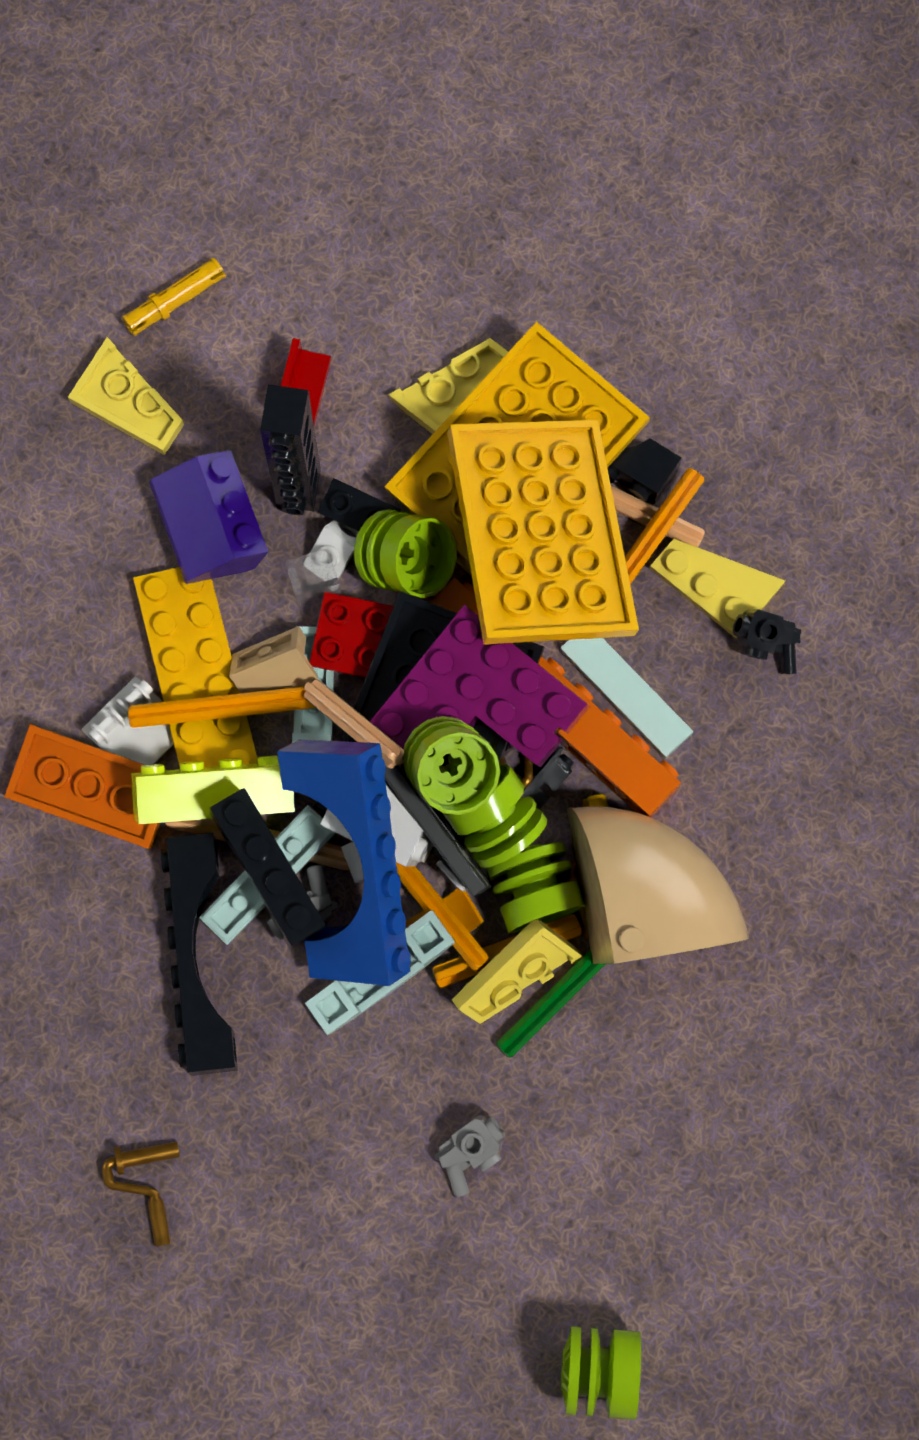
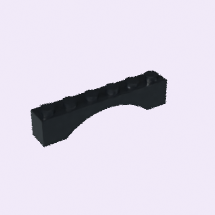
M214 833L166 838L167 849L161 850V864L163 873L169 872L171 886L164 888L166 911H173L174 926H168L167 932L170 950L176 949L177 965H171V978L173 989L180 988L181 1004L174 1005L176 1027H183L184 1043L178 1044L179 1064L181 1068L187 1067V1073L190 1076L238 1071L234 1030L217 1013L209 1001L200 980L196 960V933L199 917L210 891L220 878L216 837Z

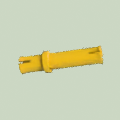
M212 257L202 266L185 275L158 294L153 292L147 296L148 300L133 311L121 317L122 321L125 322L124 324L128 331L134 337L160 319L165 321L170 317L169 313L202 293L214 283L224 279L226 275L222 272L223 268Z

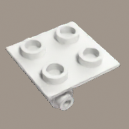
M136 676L81 729L101 749L145 765L155 764L174 745L169 724L137 728L130 726L128 718L129 706L163 702L152 692L153 688L145 680H140Z

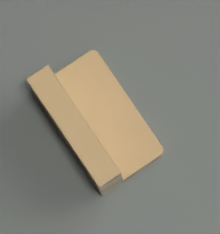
M299 626L232 654L229 677L240 693L304 687L307 682L312 683L314 680H318L317 673L304 655L306 636Z

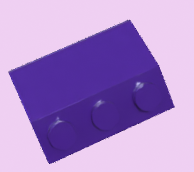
M231 450L196 456L149 481L185 584L253 570L268 553Z

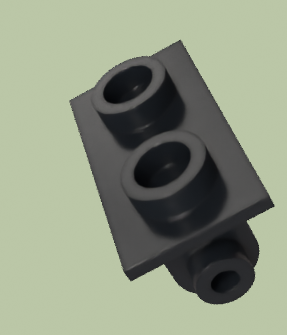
M333 478L318 513L359 532L364 522L376 512L388 509L401 512V509Z
M560 746L554 750L541 767L533 763V780L524 789L521 797L530 796L537 804L536 809L540 810L550 798L540 787L545 784L551 791L555 792L572 773L571 767L574 762L565 754L558 757L564 750Z

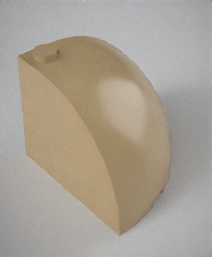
M578 807L567 809L580 890L586 904L584 914L593 964H616L720 946L749 939L743 913L729 883L714 862L686 836L652 817L629 810L612 807Z

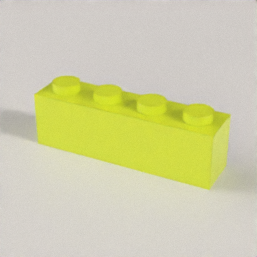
M278 756L258 757V763L243 764L242 759L238 758L219 760V766L204 767V762L201 761L180 763V769L165 770L163 764L141 766V772L131 773L134 820L138 824L211 819V806L244 787L260 814L295 812L294 791L282 789Z

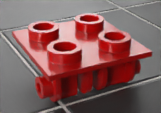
M324 592L310 658L312 667L366 678L394 606Z

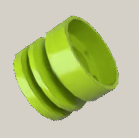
M390 509L378 511L364 522L358 532L354 546L355 565L360 577L370 586L393 592L401 591L419 598L430 597L442 590L453 575L457 561L456 541L452 531L443 521Z
M440 716L428 719L416 727L406 740L402 757L404 759V773L426 802L440 812L461 815L475 811L488 802L496 790L500 776L497 754L472 726L459 718ZM449 754V756L447 757L449 763L445 766H442V764L444 763L443 756Z
M499 764L500 776L498 785L488 802L475 811L461 815L442 813L458 835H467L464 845L470 852H474L473 858L482 868L496 866L516 856L533 843L547 825V818L542 811L536 809L537 804L530 796L521 797L525 786L508 764Z
M564 842L529 846L511 859L486 869L489 880L508 878L493 887L494 894L513 893L515 898L500 908L508 933L520 932L530 922L537 919L546 924L575 913L586 906L577 881L562 883L558 881V876L571 869V862L561 861L552 864L553 860L566 854Z
M570 1326L569 1337L562 1352L560 1390L562 1391L565 1404V1415H576L578 1396L586 1397V1416H593L597 1398H605L609 1418L636 1420L641 1375V1332L613 1329L609 1347L606 1348L600 1347L598 1329L591 1328L589 1346H581V1327Z

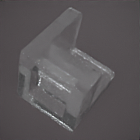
M328 549L285 561L298 606L323 599L324 592L342 593Z

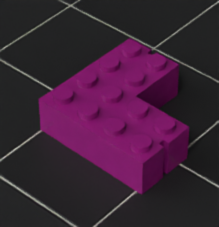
M464 605L370 722L404 749V744L412 731L428 719L440 716L459 718L472 727L480 719L534 764L541 767L563 741L554 734L556 730L560 727L568 734L590 706L513 643L483 644L479 616ZM449 754L443 756L444 763L447 760Z

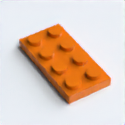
M29 725L4 795L5 798L147 849L152 848L160 823L138 824L134 820L131 773L141 772V766L145 764L39 726Z

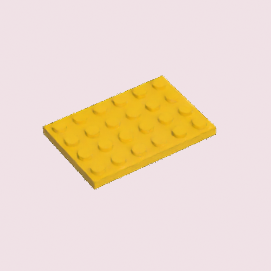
M536 321L384 487L391 496L413 515H421L443 521L453 533L457 553L469 563L447 435L450 424L598 420L608 468L650 422V417Z
M598 420L450 424L447 435L483 644L635 636L639 631Z

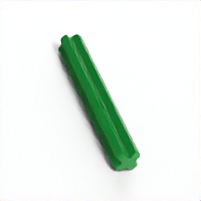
M589 950L497 1041L498 1049L506 1057H513L606 964H593L592 953Z

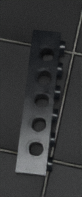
M268 384L260 432L277 507H282L283 512L291 515H303L305 511L314 512L321 467L309 391Z

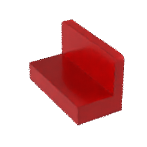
M293 338L281 386L309 391L315 427L332 359L330 355L302 350L301 339Z

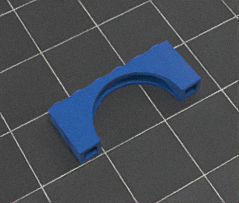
M300 739L277 751L282 789L301 793L316 800L339 819L355 843L361 859L364 877L362 901L351 923L339 927H325L305 940L310 978L391 986L411 972V955L407 948L406 918L402 911L400 896L401 880L397 873L395 858L396 842L392 835L390 820L391 804L387 797L385 783L386 767L382 758L380 743Z

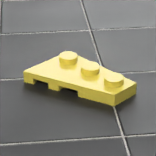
M108 337L68 396L69 402L163 455L166 454L184 426L180 416L138 373V370L129 360L127 361Z
M489 338L451 359V364L433 374L428 372L418 378L419 382L403 391L399 388L388 394L389 398L407 415L433 434L508 351Z
M675 538L649 568L736 639L738 636L733 634V624L736 617L748 609L763 610L786 582L783 579Z
M537 919L524 927L451 1000L458 1010L481 1024L519 1000L522 990L539 980L544 984L555 977L552 972L554 969L567 961L574 965L584 956L574 945Z

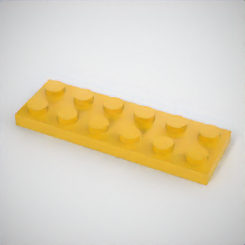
M180 567L133 577L163 702L240 694V691L229 677L232 656L212 579L185 584ZM247 716L169 724L179 767L180 763L193 761L204 762V767L219 766V760L233 758L242 759L243 764L258 763Z

